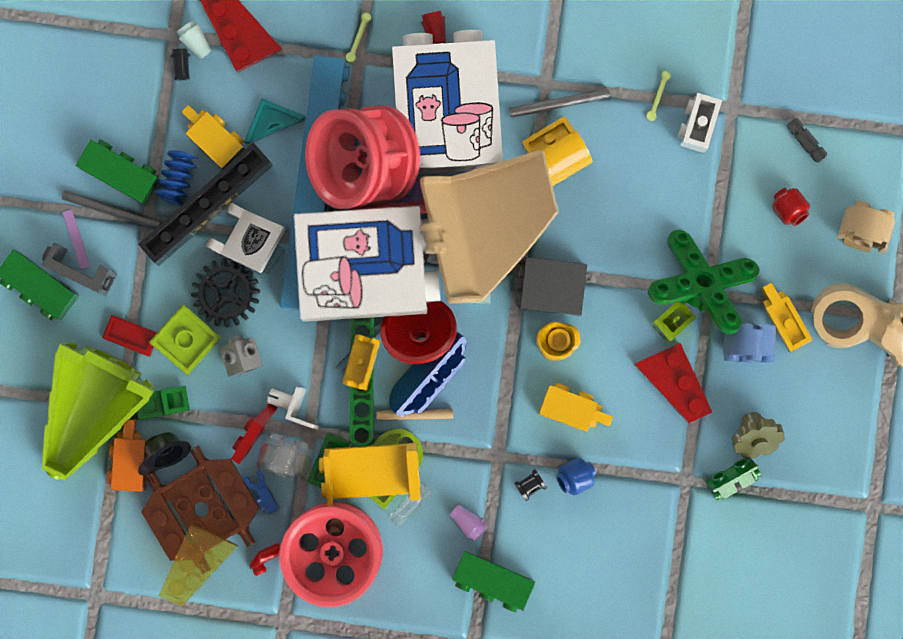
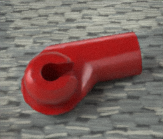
M275 543L256 554L249 565L255 576L266 572V567L263 563L280 555V545Z

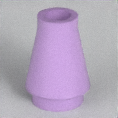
M460 504L449 515L465 536L474 541L488 527L484 523L485 520L463 508Z

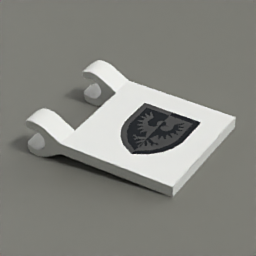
M230 202L225 211L230 213L232 217L239 219L225 245L213 238H209L206 247L216 254L225 256L262 273L286 228Z

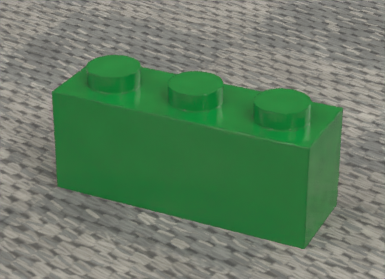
M90 139L75 166L146 206L158 185V180H160L155 176L157 171L145 164L142 167L133 163L135 159L124 152H121L120 155L112 152L113 146L99 139L98 143Z
M14 249L0 266V284L10 291L13 288L21 293L20 299L30 306L33 303L37 304L42 308L39 312L51 321L54 318L62 320L79 297L71 289Z
M465 550L452 577V580L456 582L455 587L467 592L472 588L480 592V598L489 602L497 599L504 602L503 608L515 613L517 609L524 610L535 585L534 580Z

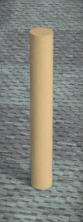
M453 408L425 409L419 414L415 412L404 415V417L395 414L392 410H377V420L453 419Z

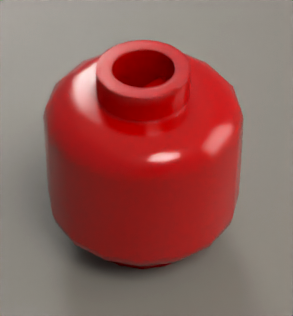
M783 188L774 195L775 201L772 204V210L783 224L797 226L809 216L810 204L797 188L789 190Z

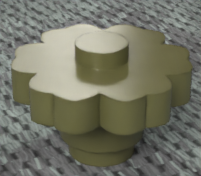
M751 412L742 417L741 426L737 430L738 434L732 437V445L735 453H741L743 458L754 459L760 456V454L769 455L779 448V443L785 440L782 425L776 424L774 419H765L760 413Z

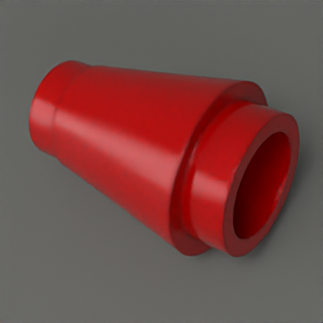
M436 11L421 15L423 20L421 22L425 33L433 35V44L446 43L445 16L442 17V12Z

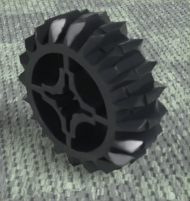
M224 258L221 260V267H219L218 263L214 260L212 261L213 270H210L205 265L203 270L207 274L205 276L200 273L196 274V277L202 281L200 284L197 282L192 283L193 287L199 288V292H192L191 296L199 297L200 299L195 301L193 306L203 307L198 311V314L202 316L208 313L205 319L208 323L215 317L214 325L217 327L220 326L222 320H224L225 327H230V319H233L234 324L238 326L240 325L239 316L245 321L249 319L244 313L246 310L251 313L256 311L250 304L251 302L259 304V299L252 298L253 294H260V289H252V286L259 282L257 279L249 281V278L254 273L252 270H249L244 274L246 266L242 264L236 269L237 262L232 260L229 267L227 266V260ZM221 273H234L225 283H217L212 280L213 277ZM240 278L246 287L245 300L236 294L237 282ZM207 286L212 288L216 294L212 308H210L206 300ZM215 286H218L221 289H228V287H230L231 290L229 292L232 293L231 295L235 297L236 300H233L232 298L224 297L223 299H221L220 296H222V294L218 289L215 288ZM229 302L240 306V308L232 313H218L220 308H223Z

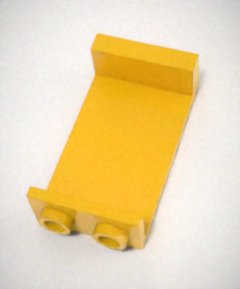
M417 443L324 449L323 458H319L320 473H325V482H321L322 498H327V506H333L334 499L400 494H410V501L420 500L421 498Z

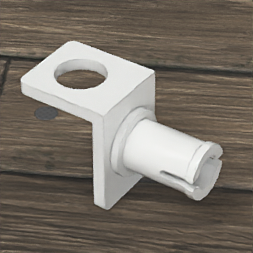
M297 386L293 395L276 390L275 388L271 389L269 394L279 399L268 396L267 403L287 409L285 419L318 430L319 426L296 418L306 389Z

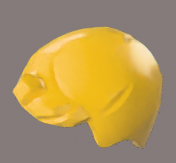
M556 321L543 326L536 336V344L540 353L550 361H559L569 357L581 342L580 332L577 327Z

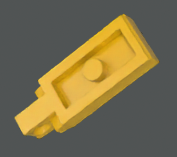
M772 283L761 287L760 289L767 299L762 302L765 307L764 309L773 325L776 326V330L787 350L792 352L812 341L811 335L788 295L786 296L783 291L777 293Z

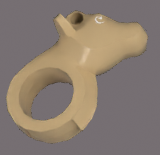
M848 283L833 284L821 290L814 299L811 311L813 313L814 327L819 336L826 341L825 345L834 348H848L869 339L887 352L897 366L903 367V303H896L891 298L888 299L887 303ZM841 300L853 302L862 312L859 321L854 327L838 331L828 327L822 320L823 313L830 304Z

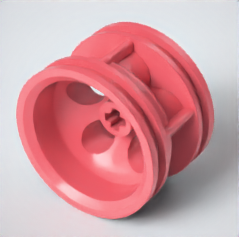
M377 105L363 107L359 110L350 108L336 109L323 113L313 123L306 141L305 161L310 182L318 196L334 208L348 209L361 207L368 203H390L404 198L411 191L418 176L420 149L411 123L394 107ZM358 138L360 145L356 148V139ZM358 166L360 168H363L361 174L359 172Z
M327 502L321 503L305 511L286 531L280 547L279 560L281 571L291 590L303 600L322 607L342 606L359 598L372 584L382 562L383 543L376 524L363 510L344 502H333V506H327ZM332 518L341 520L345 527L344 532L336 536L330 534L327 530L328 520ZM306 533L316 535L319 540L318 547L314 550L304 549L301 545L302 535ZM355 538L363 540L367 546L366 553L361 556L352 554L349 549L350 541ZM332 546H335L336 551L340 552L335 558H331L330 554H327V550ZM313 562L321 563L325 568L324 577L320 580L311 579L307 574L309 564ZM343 565L351 567L355 575L354 580L350 583L339 581L337 578L339 567Z

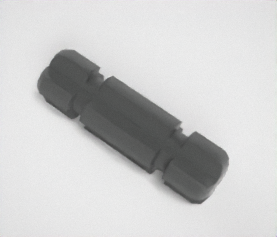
M795 118L787 125V129L796 135L795 138L807 153L810 152L812 154V159L816 163L820 162L827 156V152L823 147L818 146L819 142L807 128L804 129L802 127L804 124L798 118Z

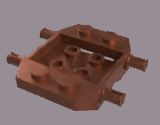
M198 445L190 450L197 462L196 468L166 486L161 484L155 472L145 477L153 489V494L141 513L170 561L193 559L202 574L212 569L204 557L206 555L204 552L234 534L240 535L246 548L256 543L248 529L259 506L232 460H209ZM209 475H210L211 479L213 480L215 486L217 487L218 491L220 492L221 496L223 497L224 501L226 502V504H227L228 508L230 509L231 513L233 514V516H234V518H235L234 520L232 519V517H231V515L229 514L227 508L225 507L224 503L222 502L221 498L219 497L218 493L216 492L214 486L212 485L211 481L209 480V478H208ZM170 499L195 541L193 545L172 512L167 500ZM199 502H204L208 505L209 512L204 517L198 516L195 512V506Z

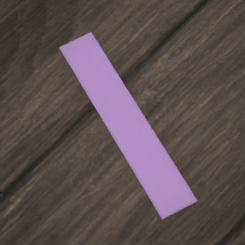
M72 209L64 211L62 213L80 269L90 267Z

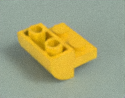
M565 116L521 141L527 153L537 150L544 151L552 186L593 163L584 141Z

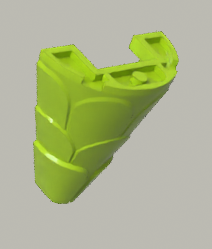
M74 342L61 343L55 353L52 391L49 396L48 423L45 425L42 469L47 471L48 476L56 480H66L99 451V447L120 430L122 425L149 401L154 391V386L150 380L145 379L143 381L140 379L142 373L115 356L87 345L83 349L77 348L78 344Z

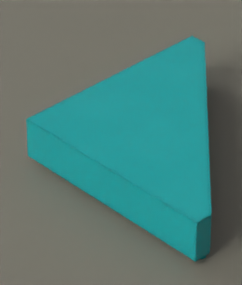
M261 99L244 142L247 144L255 142L300 123L306 117Z

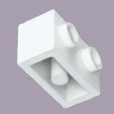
M697 93L694 100L689 99L685 114L689 115L686 124H681L678 138L682 139L680 146L705 153L711 140L722 100Z

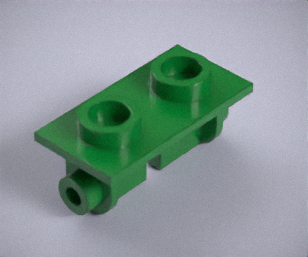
M751 458L736 461L732 467L725 471L715 473L705 482L711 488L716 500H724L738 492L734 485L736 482L743 489L758 481L761 473L758 470V465Z

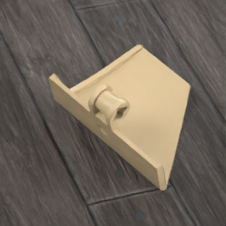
M543 150L533 151L454 176H426L420 178V185L429 223L419 227L426 243L424 251L427 254H437L449 304L483 301L523 258L558 213Z

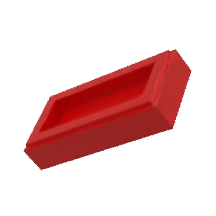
M111 315L102 339L151 357L154 346L149 342L157 332Z

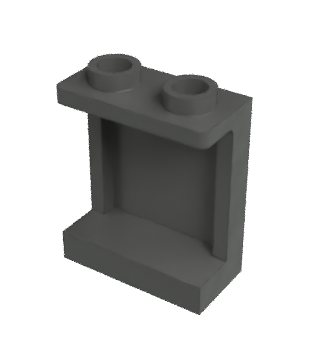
M56 243L46 248L42 256V260H44L42 266L107 296L117 273L100 265L94 278H91L62 263L67 252L66 248Z
M526 257L525 263H520L519 278L523 279L522 289L517 288L516 303L520 304V310L561 313L580 317L583 308L587 264Z

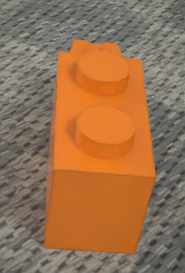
M128 419L124 423L123 432H118L117 438H114V443L110 444L109 458L113 459L112 469L108 470L107 483L111 484V490L143 492L146 489V475H140L138 468L147 457L145 444L148 440H141V433H136L137 420Z

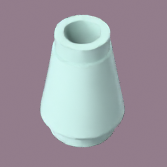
M193 20L177 31V34L180 36L179 40L198 56L200 60L212 51L199 24L196 25Z

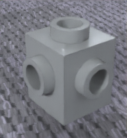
M243 335L228 339L229 344L220 347L228 377L246 373L263 366L254 337L243 339Z

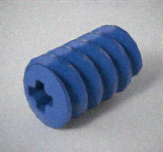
M169 150L167 155L173 160H165L164 165L170 170L161 171V174L167 179L158 180V184L164 189H156L155 194L162 201L182 206L184 203L179 198L188 197V194L182 191V188L191 187L185 179L194 177L188 169L197 168V165L191 162V159L199 158L182 151Z

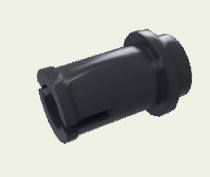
M173 49V54L170 55V58H173L174 80H190L188 57L191 55L188 53V49Z

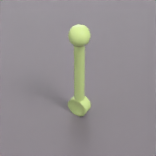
M363 13L361 16V26L351 52L346 55V60L349 63H353L356 60L355 53L367 22L371 20L369 13Z
M664 71L661 74L662 81L652 109L646 115L649 121H654L657 117L655 112L666 82L671 78V74L668 71Z

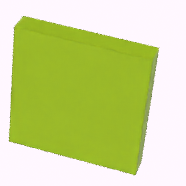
M182 304L149 343L188 376L221 337Z

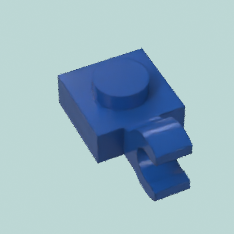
M261 471L256 472L259 477L257 484L251 483L249 477L244 478L247 487L258 491L259 497L256 500L263 512L267 510L268 514H272L280 509Z

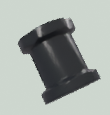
M536 469L532 470V474L522 481L514 483L525 501H528L529 497L539 490L548 488Z

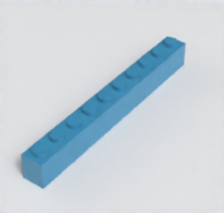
M314 55L280 307L284 309L300 311L294 214L326 212V207L330 206L318 196L310 182L306 168L305 148L308 133L315 120L327 111L340 109V106L345 107L346 92L342 91L343 82H348L350 67H347L345 59Z

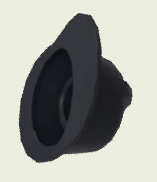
M165 432L149 438L145 444L147 457L139 466L138 473L140 475H148L162 468L177 464L189 454L191 445L189 442L180 441L171 432Z

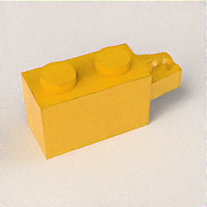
M189 105L182 111V114L191 121L187 125L189 130L185 134L222 170L245 150L241 145L244 140L235 131L230 134L223 127L226 123L216 113L211 116L208 112L202 110L198 114Z
M560 383L548 386L538 415L588 432L589 426L595 428L597 422L610 426L613 416L601 412L603 406L593 401L594 396L579 391L578 395L570 393V387Z

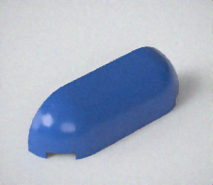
M457 332L452 346L441 357L427 363L412 364L394 385L389 397L390 408L395 414L404 417V415L415 412L417 414L421 413L460 370L466 361L464 354L467 341L463 335Z

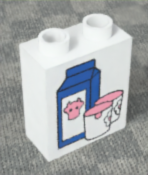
M481 30L454 32L453 43L433 44V35L429 33H413L402 36L403 46L392 47L396 109L409 120L417 136L420 149L418 175L468 172L502 162L503 153L495 40L484 41V34Z
M420 206L294 214L300 317L304 322L427 314L426 302L440 301L438 270L424 271L423 250L426 243L419 227L429 223V219H421Z

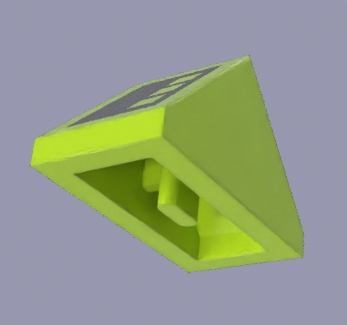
M678 301L655 319L651 326L668 343L697 317L686 304Z

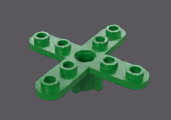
M682 230L671 232L667 239V244L684 273L652 282L648 288L649 298L659 305L680 301L682 304L688 303L693 307L699 308L701 312H706L707 310L719 330L727 334L736 333L742 325V320L724 289L754 281L759 275L760 269L758 265L751 259L741 258L709 266L693 238L687 232Z

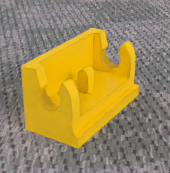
M359 334L355 335L342 384L367 391L380 340Z

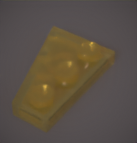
M191 524L159 596L183 606L238 545Z

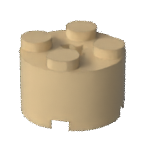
M856 201L855 206L846 207L837 239L844 238L843 244L860 251L870 252L871 248H877V253L887 252L895 225V213L887 209H880L879 211L870 208L871 205L863 201Z

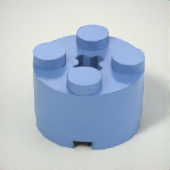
M742 324L736 333H724V361L774 363L776 326L761 324L760 327L753 324Z

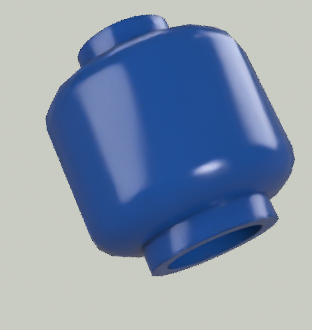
M575 458L560 466L556 475L557 483L564 493L568 492L570 495H578L594 485L596 471L590 462L586 463L582 458Z

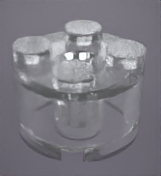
M270 433L269 438H263L255 469L260 470L261 466L266 467L265 473L292 481L297 476L300 477L299 482H304L313 454L309 450L310 444L295 440L294 444L285 442V437Z

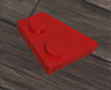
M268 404L256 418L250 417L243 428L247 431L244 437L239 436L232 447L235 450L231 457L232 461L239 465L249 454L264 431L266 423L277 411L278 408L276 406Z

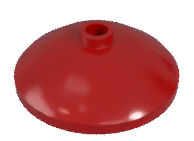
M442 301L426 302L427 314L385 316L380 329L381 340L385 349L395 359L410 364L427 363L441 357L452 346L457 334V323L452 310Z

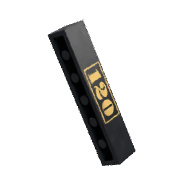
M252 143L138 245L156 265L160 266L226 208L230 202L234 201L273 166L272 163Z

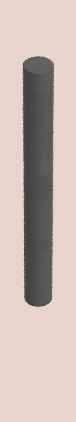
M606 88L509 108L510 115L513 118L610 98V92Z
M64 190L62 200L153 229H156L161 224V220Z

